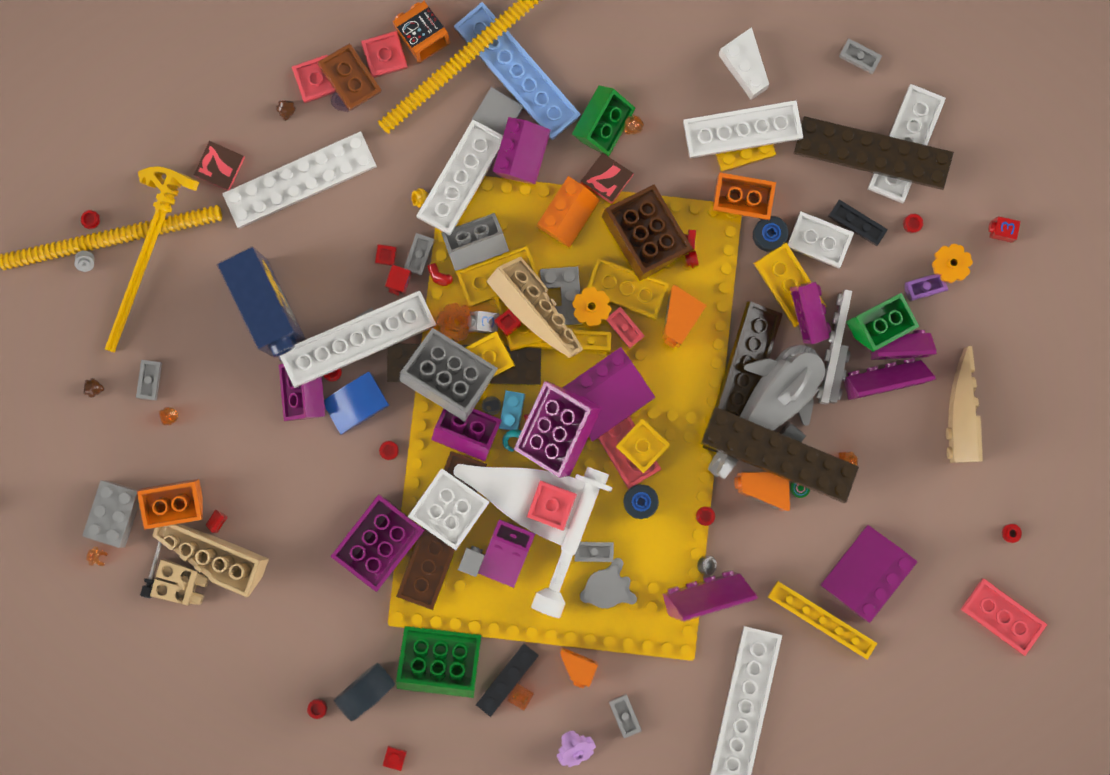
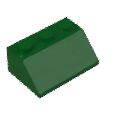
M599 85L572 135L583 144L609 157L636 107L615 89Z
M902 293L846 321L854 338L872 352L920 327Z

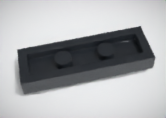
M840 199L828 216L875 246L879 245L888 230Z

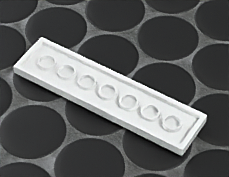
M360 131L222 194L237 228L240 229L377 166Z
M418 291L294 345V349L281 355L280 358L293 387L296 388L436 327V323L421 292Z
M743 626L710 775H751L782 635Z

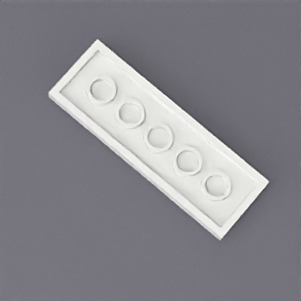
M910 84L889 136L927 145L946 98ZM874 173L868 190L904 203L912 182Z
M796 100L683 120L690 158L803 139Z
M472 120L416 215L417 218L451 235L496 158L503 135Z

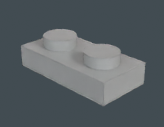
M848 38L839 57L873 74L882 55Z
M416 233L404 268L422 276L435 240Z
M141 360L136 398L157 401L162 367L161 362Z
M580 542L575 554V562H614V542Z
M627 694L609 701L623 738L642 731Z

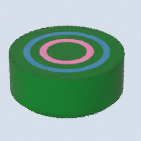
M794 482L790 485L792 495L797 498L806 497L810 492V489Z

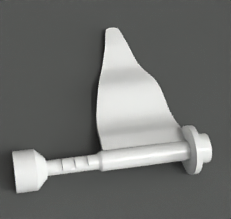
M456 465L454 475L481 493L505 515L533 533L562 546V553L549 587L536 592L531 608L541 613L560 618L565 606V601L560 593L562 583L571 559L577 552L600 488L609 492L612 491L613 487L606 485L609 474L587 467L584 476L576 474L575 478L570 476L558 478L549 471L539 469ZM540 480L577 494L564 531L527 517Z

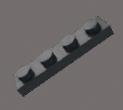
M523 643L476 703V706L491 717L539 655Z

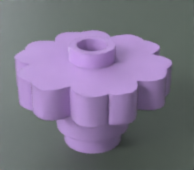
M568 731L561 737L562 747L559 748L560 753L557 754V758L562 766H576L594 754L593 750L596 748V745L590 736L585 738L584 735L579 736L575 731Z

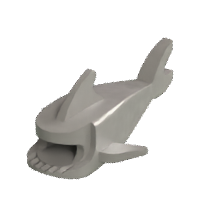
M794 345L785 349L776 360L766 358L744 365L746 371L761 375L762 378L752 392L740 416L741 418L774 431L798 412L802 424L805 426L809 425L814 403L813 396L819 391L817 387L825 375V366L815 350L805 345ZM718 451L710 462L708 470L716 477L720 476L722 479H725L738 462V459Z

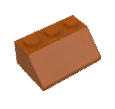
M720 172L716 182L713 211L770 220L776 182Z
M568 176L539 220L537 228L570 248L600 199L585 186Z
M199 479L147 487L137 491L144 530L202 520L203 496Z

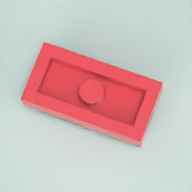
M621 307L610 314L606 320L629 349L645 337Z

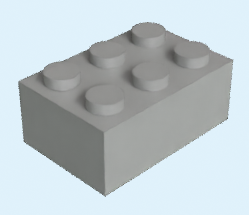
M101 480L82 536L118 548L125 547L139 507L138 490Z

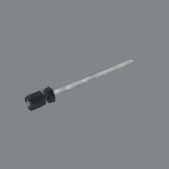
M158 542L149 579L144 578V582L147 584L142 586L141 597L149 599L152 597L150 596L152 591L151 584H154L152 579L162 546L161 542Z

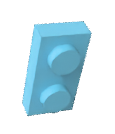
M505 391L500 418L502 421L499 428L519 430L525 394Z

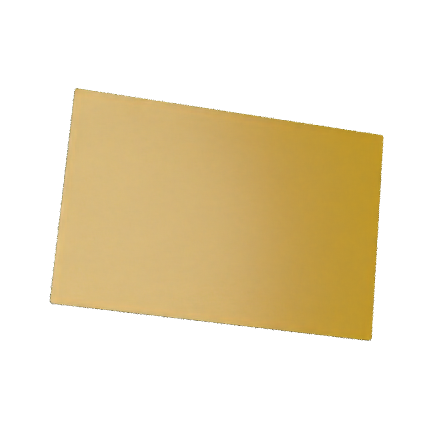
M485 176L456 227L495 213L509 249L508 252L528 245L540 279V269L578 266L580 294H582L583 289L587 288L598 257L632 269L604 222L602 214L605 208L635 193L621 191L615 201L610 204L592 192L600 201L571 247L568 248L537 228L539 220L561 188V184L544 182L530 184L506 178ZM662 196L683 233L687 234L689 229L696 230L694 251H696L699 266H695L694 269L691 266H687L685 255L651 275V277L670 283L656 320L621 307L645 337L629 349L606 320H601L599 326L593 327L587 326L586 322L578 325H566L571 330L611 332L610 353L581 351L569 358L556 349H541V385L489 384L474 408L500 419L505 391L525 394L519 427V430H523L526 423L524 415L530 414L544 381L563 388L621 347L655 396V399L630 415V418L635 426L643 418L670 444L665 452L656 460L662 470L636 484L648 485L655 490L659 500L658 508L652 516L646 519L633 518L627 513L623 500L628 488L598 438L592 442L588 437L570 477L575 478L576 474L584 476L587 467L609 474L606 485L613 487L612 491L609 492L600 488L580 542H614V559L620 558L623 560L620 576L630 578L629 590L636 595V603H619L610 608H599L591 603H584L580 599V593L585 589L589 577L599 570L608 568L612 562H575V555H573L560 589V593L565 601L561 617H552L531 608L536 592L549 587L562 553L561 545L537 534L534 536L514 588L481 574L474 577L459 571L458 568L466 548L471 549L472 546L482 549L483 554H486L499 519L528 530L509 518L489 501L485 510L457 550H455L433 610L396 597L415 548L416 542L394 569L388 616L389 626L401 628L409 626L481 635V637L694 660L699 617L681 621L668 616L663 593L668 592L667 589L679 586V589L686 587V583L691 581L703 582L704 571L700 570L699 563L705 560L709 525L703 526L699 524L696 520V512L701 507L711 508L714 475L708 470V467L716 452L702 448L703 445L700 443L713 408L716 405L725 375L742 215L713 211L714 201ZM435 228L431 264L436 263L439 272L445 275L450 274L453 281L447 286H441L432 281L429 273L426 304L436 323V327L433 328L460 345H471L490 334L469 332L467 321L470 312L498 313L496 303L492 299L473 307H468L442 237V231ZM673 285H676L707 306L679 348L675 346L673 349L664 343L665 339L662 337L669 292ZM561 288L548 289L546 293L549 298L554 299L557 304L556 306H562ZM612 303L608 304L611 307L610 314L620 307ZM589 304L588 308L594 310L595 305ZM431 329L422 332L421 343L423 342V340L428 335ZM415 391L401 511L409 516L439 471L445 468L451 451L487 464V467L546 470L515 450L511 452L504 447L502 442L503 436L510 430L498 429L486 461L431 440L434 428L444 408ZM497 400L499 409L486 412L484 403ZM487 406L486 409L490 411L491 407ZM509 438L508 445L514 448L518 438Z

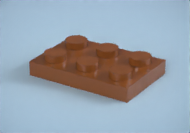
M350 43L318 62V66L349 111L382 91Z

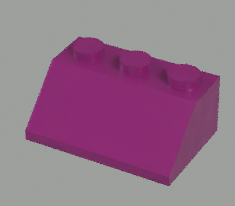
M508 117L493 172L501 178L536 184L551 130L526 120Z
M809 282L790 287L803 343L815 344L830 338L831 328L829 322L825 320L826 308L820 300L822 292L819 284Z
M914 330L913 334H905L873 352L870 350L871 360L926 358L937 354V350L931 333H925V330Z
M279 364L284 421L325 417L322 376L294 388L284 365Z
M443 409L434 428L431 440L486 461L502 420L473 409L466 421H463Z

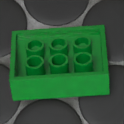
M405 626L396 677L397 689L474 698L481 635Z

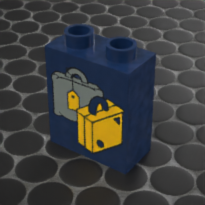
M251 247L217 264L259 350L270 356L278 357L281 361V355L294 349L295 344L306 340L267 258Z

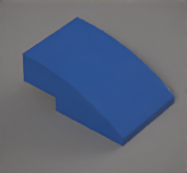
M370 371L324 400L325 408L341 435L390 406Z

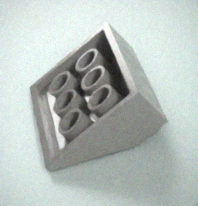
M432 328L400 372V382L461 420L466 421L498 368Z

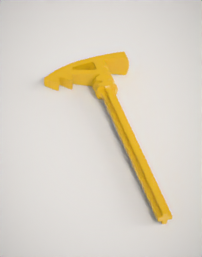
M148 167L138 171L140 183L152 188L157 186L161 192L156 195L158 201L153 204L155 214L105 350L115 352L165 215L172 212L171 205L175 204L176 200L174 197H177L179 193L177 189L181 188L182 185L188 189L197 190L198 181L171 169Z

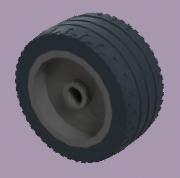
M376 663L334 699V702L352 722L378 703L393 688L395 682L379 663Z

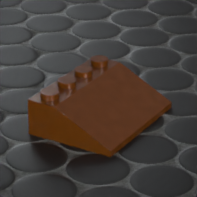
M655 184L605 208L602 214L604 222L639 281L655 274L693 249Z

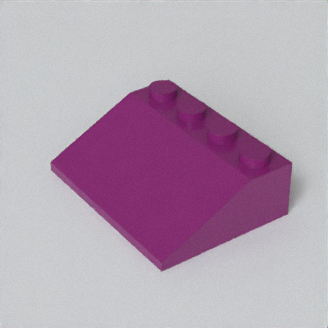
M621 347L563 387V389L584 397L602 408L589 435L592 442L655 399L654 394Z
M915 358L903 360L904 364L901 365L893 362L885 364L883 369H878V366L867 368L865 373H859V370L849 372L848 376L845 377L844 384L848 400L924 384L936 378L922 360L916 361Z
M544 381L514 450L558 478L568 477L576 465L602 408L584 397Z
M378 494L330 557L377 592L424 532V529L385 497Z
M867 525L820 585L864 621L870 623L917 564V561Z
M733 570L722 572L720 577L715 578V575L705 577L704 581L697 583V581L688 582L686 587L680 589L679 586L667 589L668 592L663 593L668 616L681 621L758 599L756 593L742 575L733 572Z

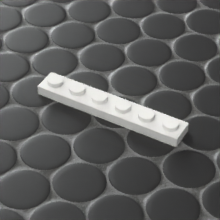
M844 290L842 294H838L836 305H839L838 312L834 313L832 320L835 327L834 331H831L829 334L830 350L827 349L824 360L827 361L822 387H818L819 391L816 398H819L818 403L825 405L829 403L852 295L850 290Z

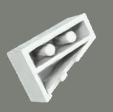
M751 27L722 47L719 52V57L750 100L764 92L769 85Z

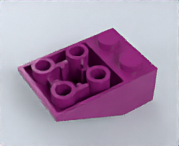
M499 519L478 574L514 588L535 533Z

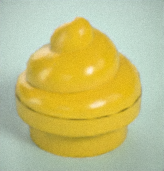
M422 188L414 190L411 195L412 204L421 208L429 193Z

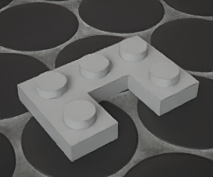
M578 266L540 269L541 281L547 289L561 288L562 306H555V308L566 319L565 325L583 324L579 323L574 317L576 309L572 306L575 296L580 294Z

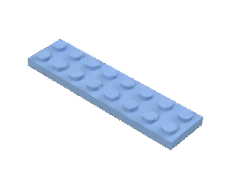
M481 2L456 23L454 29L467 43H471L472 38H476L477 34L480 35L481 30H485L486 26L489 27L491 22L494 23L496 17ZM507 30L506 33H502V36L497 37L498 40H493V44H489L488 48L485 47V51H481L479 57L536 123L551 130L549 137L553 140L576 121L581 114Z

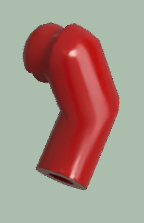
M436 263L427 266L434 283L441 286H447L452 283V276L440 273Z

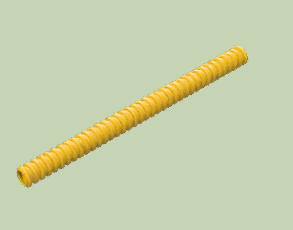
M517 0L518 2L512 3L513 6H509L507 11L504 10V14H500L498 19L495 18L494 23L491 22L489 27L486 26L485 30H481V34H477L476 38L473 37L471 43L468 42L467 46H463V50H458L459 53H455L453 58L450 57V61H446L444 66L441 65L440 70L437 69L435 74L432 73V77H427L428 80L426 82L423 81L422 85L419 84V88H415L413 93L410 92L409 97H404L405 100H401V104H396L395 109L392 108L390 113L387 112L386 117L383 116L382 120H378L381 128L390 134L391 129L394 130L396 125L399 126V122H403L404 118H408V114H413L412 111H416L418 106L421 107L422 102L425 103L427 98H431V94L434 95L436 90H440L439 87H444L443 84L445 82L448 83L449 79L452 80V76L457 75L458 71L461 72L462 67H467L466 64H470L472 59L475 60V56H479L481 51L484 52V48H488L489 44H493V40H498L497 37L502 36L503 32L506 33V29H510L512 24L515 25L516 20H521L520 17H524L526 12L529 13V9H533L535 4L538 5L539 0Z
M215 205L214 207L209 206L208 209L203 207V210L200 208L197 211L192 210L190 213L189 211H186L185 214L181 212L179 215L174 214L173 217L168 215V218H164L159 233L163 235L164 232H175L176 229L180 231L181 228L185 230L187 227L192 228L194 225L198 227L199 224H210L211 221L213 223L216 220L220 222L222 221L221 209L218 205ZM152 219L150 222L146 220L145 223H134L133 226L129 224L127 227H116L115 230L111 228L110 231H99L98 234L94 232L92 235H81L80 238L76 236L75 239H64L63 242L59 240L57 243H46L45 246L41 244L40 247H29L28 250L23 248L22 251H11L10 254L6 252L4 255L0 254V267L5 271L7 268H18L19 265L22 267L25 264H35L36 261L40 263L42 260H53L54 257L58 259L60 256H70L71 253L75 255L80 251H88L89 249L93 251L94 248L100 249V247L105 248L106 245L110 247L112 244H123V241L128 243L129 240H140L141 237L145 239Z

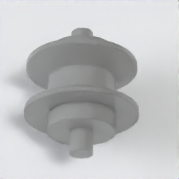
M80 251L75 256V267L83 272L90 271L94 267L95 257L89 251Z

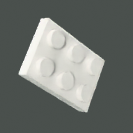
M800 212L787 244L793 251L840 268L854 232Z

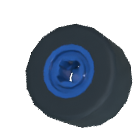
M771 216L770 220L761 219L753 230L755 245L765 252H771L781 247L788 238L786 223L776 216Z
M640 484L628 489L624 495L623 503L625 510L633 518L646 519L656 512L659 500L654 489L648 485Z

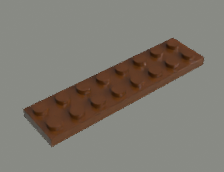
M451 451L444 470L477 493V490L454 475V468L458 464L487 467V464ZM422 527L424 532L416 542L396 597L433 610L455 549Z

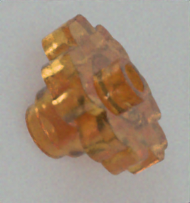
M458 303L446 305L444 311L439 312L437 315L436 324L440 326L438 331L448 338H452L455 342L466 340L468 334L472 333L469 332L468 317L472 311L466 305L460 307Z

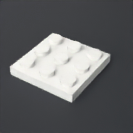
M441 469L408 517L457 550L489 504V501L444 469Z

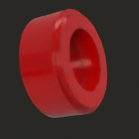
M910 214L904 219L903 227L908 233H917L923 227V219L918 214Z
M386 441L381 444L379 452L382 458L393 460L399 454V447L395 442Z
M322 699L312 700L307 707L309 716L314 719L322 718L328 710L326 702Z

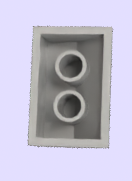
M495 213L457 226L451 235L441 232L455 271L465 269L470 265L483 262L486 259L509 251Z

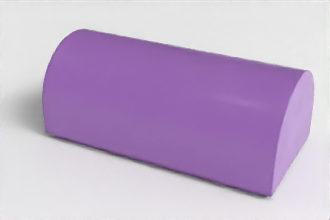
M937 274L905 283V292L910 302L949 290L946 282L941 281L940 275Z

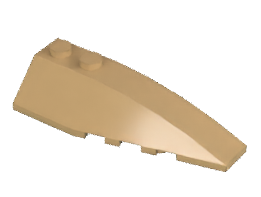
M522 257L496 268L486 282L523 324L550 346L569 358L583 350L573 331L566 327V319L563 314H559L555 306L557 304L554 299H550L546 293L548 291L547 287Z
M972 346L963 348L951 390L948 428H946V439L949 440L947 458L950 459V463L983 461L980 416H976L979 401L974 396L977 384L975 377H972L971 374L975 371Z
M181 524L156 527L152 535L167 548L179 554L181 559L193 565L194 569L206 575L211 582L245 597H249L263 577L269 560L238 545Z

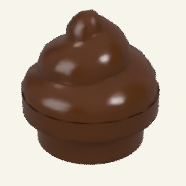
M282 100L278 101L276 109L286 121L294 114L296 107L293 101Z
M93 378L85 380L84 395L93 398L104 391V387Z

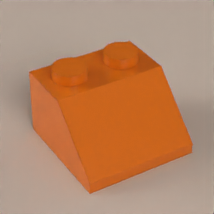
M561 647L560 655L570 679L574 682L573 685L583 689L585 686L590 687L598 667V662Z

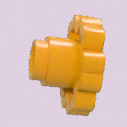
M951 244L949 247L942 246L934 254L936 260L932 262L933 271L935 274L940 275L941 281H947L948 283H953L956 280L962 281L970 274L968 267L973 264L971 254L964 252L963 246Z
M595 287L584 288L582 294H577L572 303L573 308L576 309L574 317L579 323L586 322L589 327L599 326L601 320H607L611 312V307L608 305L610 298L604 291L597 292ZM589 304H594V305H595V309H594V310H590V309L588 308V305H589Z

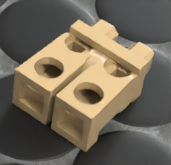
M166 559L160 560L156 574L158 578L154 580L150 596L187 606L190 604L201 605L204 594L197 593L195 590L197 585L207 587L208 577L196 569Z

